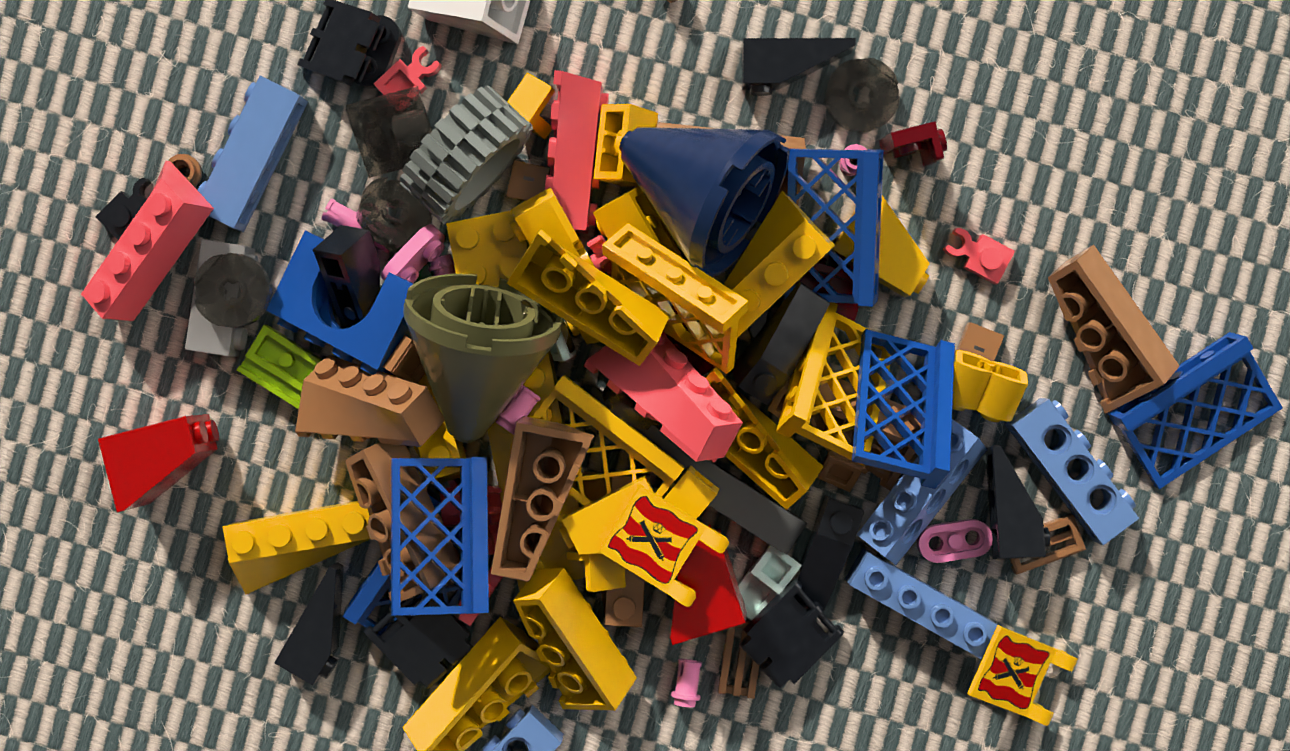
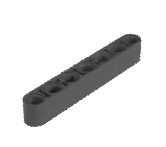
M592 387L589 392L590 395L684 466V470L673 483L676 484L690 465L693 466L719 488L718 494L709 506L785 554L790 552L808 524L807 522L710 460L694 461L660 431V427L599 388ZM575 414V419L577 421L586 422L579 415ZM592 425L586 426L595 433L599 434V431ZM604 435V438H605L606 440H608V441H610L611 443H613L614 445H616L613 441H611L609 438H607V437Z

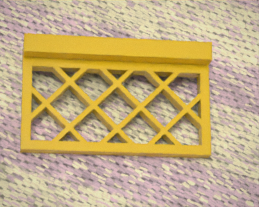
M629 223L602 244V255L611 260L612 278L624 286L626 284L630 290L651 303H655L656 306L670 314L663 332L724 373L728 374L734 368L739 318L748 310V300L699 268L691 266L688 261ZM638 281H641L649 295L646 294ZM668 300H670L678 314L674 312V310L668 303ZM697 320H700L708 334H705ZM682 323H684V324L686 325V327L688 328V330L690 331V333H689L688 331H686V329H685V327L683 326ZM714 342L720 353L715 350L711 343Z
M829 302L830 305L790 378L776 432L787 438L797 433L852 460L853 446L848 444L843 432L852 429L854 431L856 412L850 402L857 400V373H859V365L853 367L845 351L855 348L860 357L861 337L867 328L836 313L838 304ZM837 327L845 331L851 342L841 344L834 333V328ZM871 344L882 350L880 361L891 356L883 346ZM835 354L843 371L833 373L826 360L827 356ZM877 372L870 376L874 382L875 389L878 392L883 391L886 382ZM848 377L856 393L846 396L838 379ZM826 383L836 400L828 403L825 402L819 391V386ZM874 403L867 408V414L877 425L880 409ZM840 406L849 423L838 426L830 409ZM820 413L829 430L823 432L809 425L811 415ZM873 436L864 440V451H871Z
M566 375L560 378L554 389L531 417L541 419L543 416V420L548 421L547 410L557 398L569 408L571 424L565 425L575 429L576 427L592 425L599 431L601 447L589 448L587 453L602 451L604 473L582 476V468L580 467L577 473L578 476L574 480V482H579L580 491L573 486L569 491V495L582 505L592 502L585 496L583 480L605 478L607 494L611 493L610 477L632 474V481L637 480V473L653 472L664 481L655 492L656 495L662 498L684 470L682 464ZM574 412L586 422L575 423ZM604 435L616 445L605 446ZM512 442V444L508 447V448L511 449V450H512L513 442ZM622 448L629 454L631 469L609 472L606 450ZM634 458L646 468L635 469Z

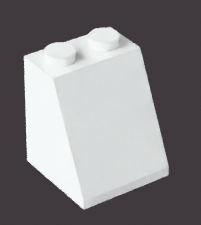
M410 0L408 9L429 21L519 44L530 0Z

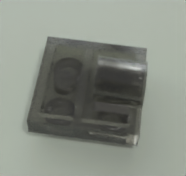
M418 86L346 105L345 110L369 178L403 169L405 164L412 160L409 157L413 151L422 145V139L426 134L432 132Z

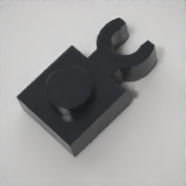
M139 179L133 186V194L131 196L126 192L120 191L95 216L118 240L147 200L144 192L152 183L149 179Z

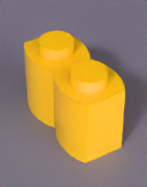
M955 350L952 409L964 411L965 409L976 410L980 412L983 418L991 422H1011L1028 386L1027 373L1014 366L990 361L971 352Z

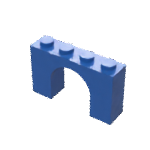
M305 230L266 311L279 317L278 325L295 333H298L299 328L305 331L304 339L321 347H325L326 343L334 347L331 352L332 354L349 362H353L354 358L362 362L360 369L374 375L379 371L394 375L383 368V366L404 335L412 340L404 319L403 308L407 297V290L414 283L389 272L371 310L365 318L352 327L341 329L334 318L332 300L313 249L324 239Z

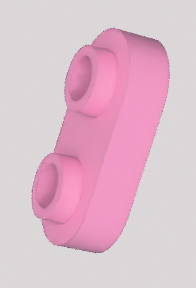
M433 224L421 228L387 263L382 271L381 278L385 281L390 272L414 283L419 276V271L427 262L434 261L445 248L443 244L445 235Z
M976 519L927 526L917 538V549L925 559L933 563L982 556L989 551L992 546L993 535L985 523ZM969 531H975L977 533L976 541L968 544L965 539L966 534ZM938 536L941 540V545L937 549H931L929 547L930 539Z

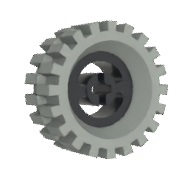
M487 85L484 88L480 87L476 89L473 95L470 93L465 96L460 105L456 104L449 110V114L444 119L441 118L434 125L436 128L430 134H426L421 141L422 145L415 149L409 157L412 160L405 164L402 170L404 173L399 179L401 181L400 184L443 224L446 222L450 223L455 217H460L466 208L470 209L476 204L477 199L480 196L483 197L490 190L491 185L494 182L497 183L503 176L502 173L513 164L514 158L521 153L525 147L524 144L531 136L530 133L533 131L532 124L493 88Z

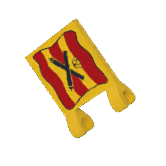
M640 485L599 552L662 590L682 605L690 607L696 599V592L689 586L676 580L675 577L698 540L718 553L725 552L729 541L726 536L706 526Z
M997 625L967 694L1048 726L1054 713L1045 709L1042 705L1033 702L1048 667L1052 663L1072 672L1078 659L1061 649L1051 647Z

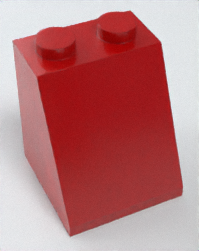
M209 414L183 416L98 439L117 512L151 504L218 449L216 441L219 440L218 428L215 421L210 420Z
M720 528L715 529L717 532L722 534ZM698 540L677 576L678 581L696 592V599L690 607H686L676 600L674 601L670 635L672 645L746 623L747 612L727 548L725 552L718 553Z

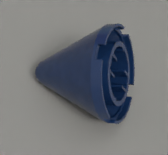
M638 127L633 131H628L623 136L619 145L621 160L691 266L699 268L711 277H716L725 272L744 253L750 243L745 238L756 221L760 223L764 221L778 197L787 172L790 149L780 143H785L786 139L770 130Z

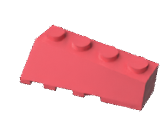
M554 70L553 84L557 86L558 98L551 105L550 119H552L551 129L554 130V137H550L548 143L547 157L550 174L546 175L545 190L551 187L575 232L588 234L589 225L596 226V218L593 212L598 209V204L591 203L593 189L600 188V180L593 179L601 107L602 104L609 103V94L603 93L602 82Z
M165 160L152 193L81 293L102 319L134 321L214 209L171 161Z
M662 332L658 343L640 366L608 346H604L588 358L584 364V367L591 373L595 374L599 370L609 379L607 386L617 395L623 391L636 402L634 409L644 418L648 417L659 421L662 424L660 431L696 462L724 458L743 424L732 411L731 406L709 385L708 380L699 374L688 361L686 355L680 352L667 338L665 332Z

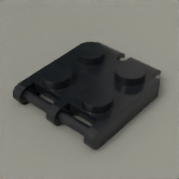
M324 0L323 5L326 8L317 29L312 28L310 35L313 38L304 59L299 58L297 66L352 86L354 80L362 81L371 61V57L366 56L367 49L375 51L385 26L379 25L381 18L370 11L336 0Z
M798 579L790 581L780 594H777L743 629L747 635L739 643V646L758 665L768 657L760 668L779 688L788 681L795 684L844 634V630L839 625L834 626L822 612L823 607L819 602L814 603L801 589L802 584ZM795 594H796V595L805 603V605L808 607L806 610H805V609L800 605V603L793 597ZM816 618L829 630L827 633L815 621Z
M423 592L421 594H418L416 596H413L409 599L402 601L401 608L407 607L419 595H422V597L418 598L411 606L416 607L427 596V594ZM430 599L424 607L439 606L432 599ZM390 612L374 627L368 626L364 630L366 636L414 685L421 681L428 689L448 672V667L442 662L444 658L451 665L455 666L473 647L466 639L470 636V631L454 614L391 616ZM395 617L397 618L393 623L389 624L381 634L378 633Z

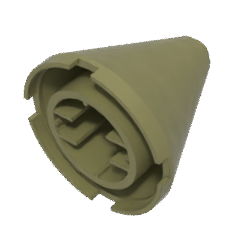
M477 274L432 276L422 279L408 288L403 315L437 405L444 416L447 431L456 440L470 443L485 435L557 342L561 331V317L506 284L508 282L506 279L500 278L499 287L476 284Z

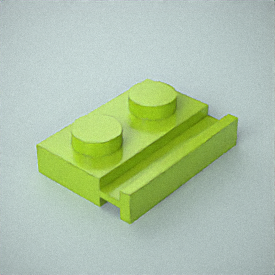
M263 325L246 353V358L241 366H238L237 371L299 409L303 380L323 359L269 325Z

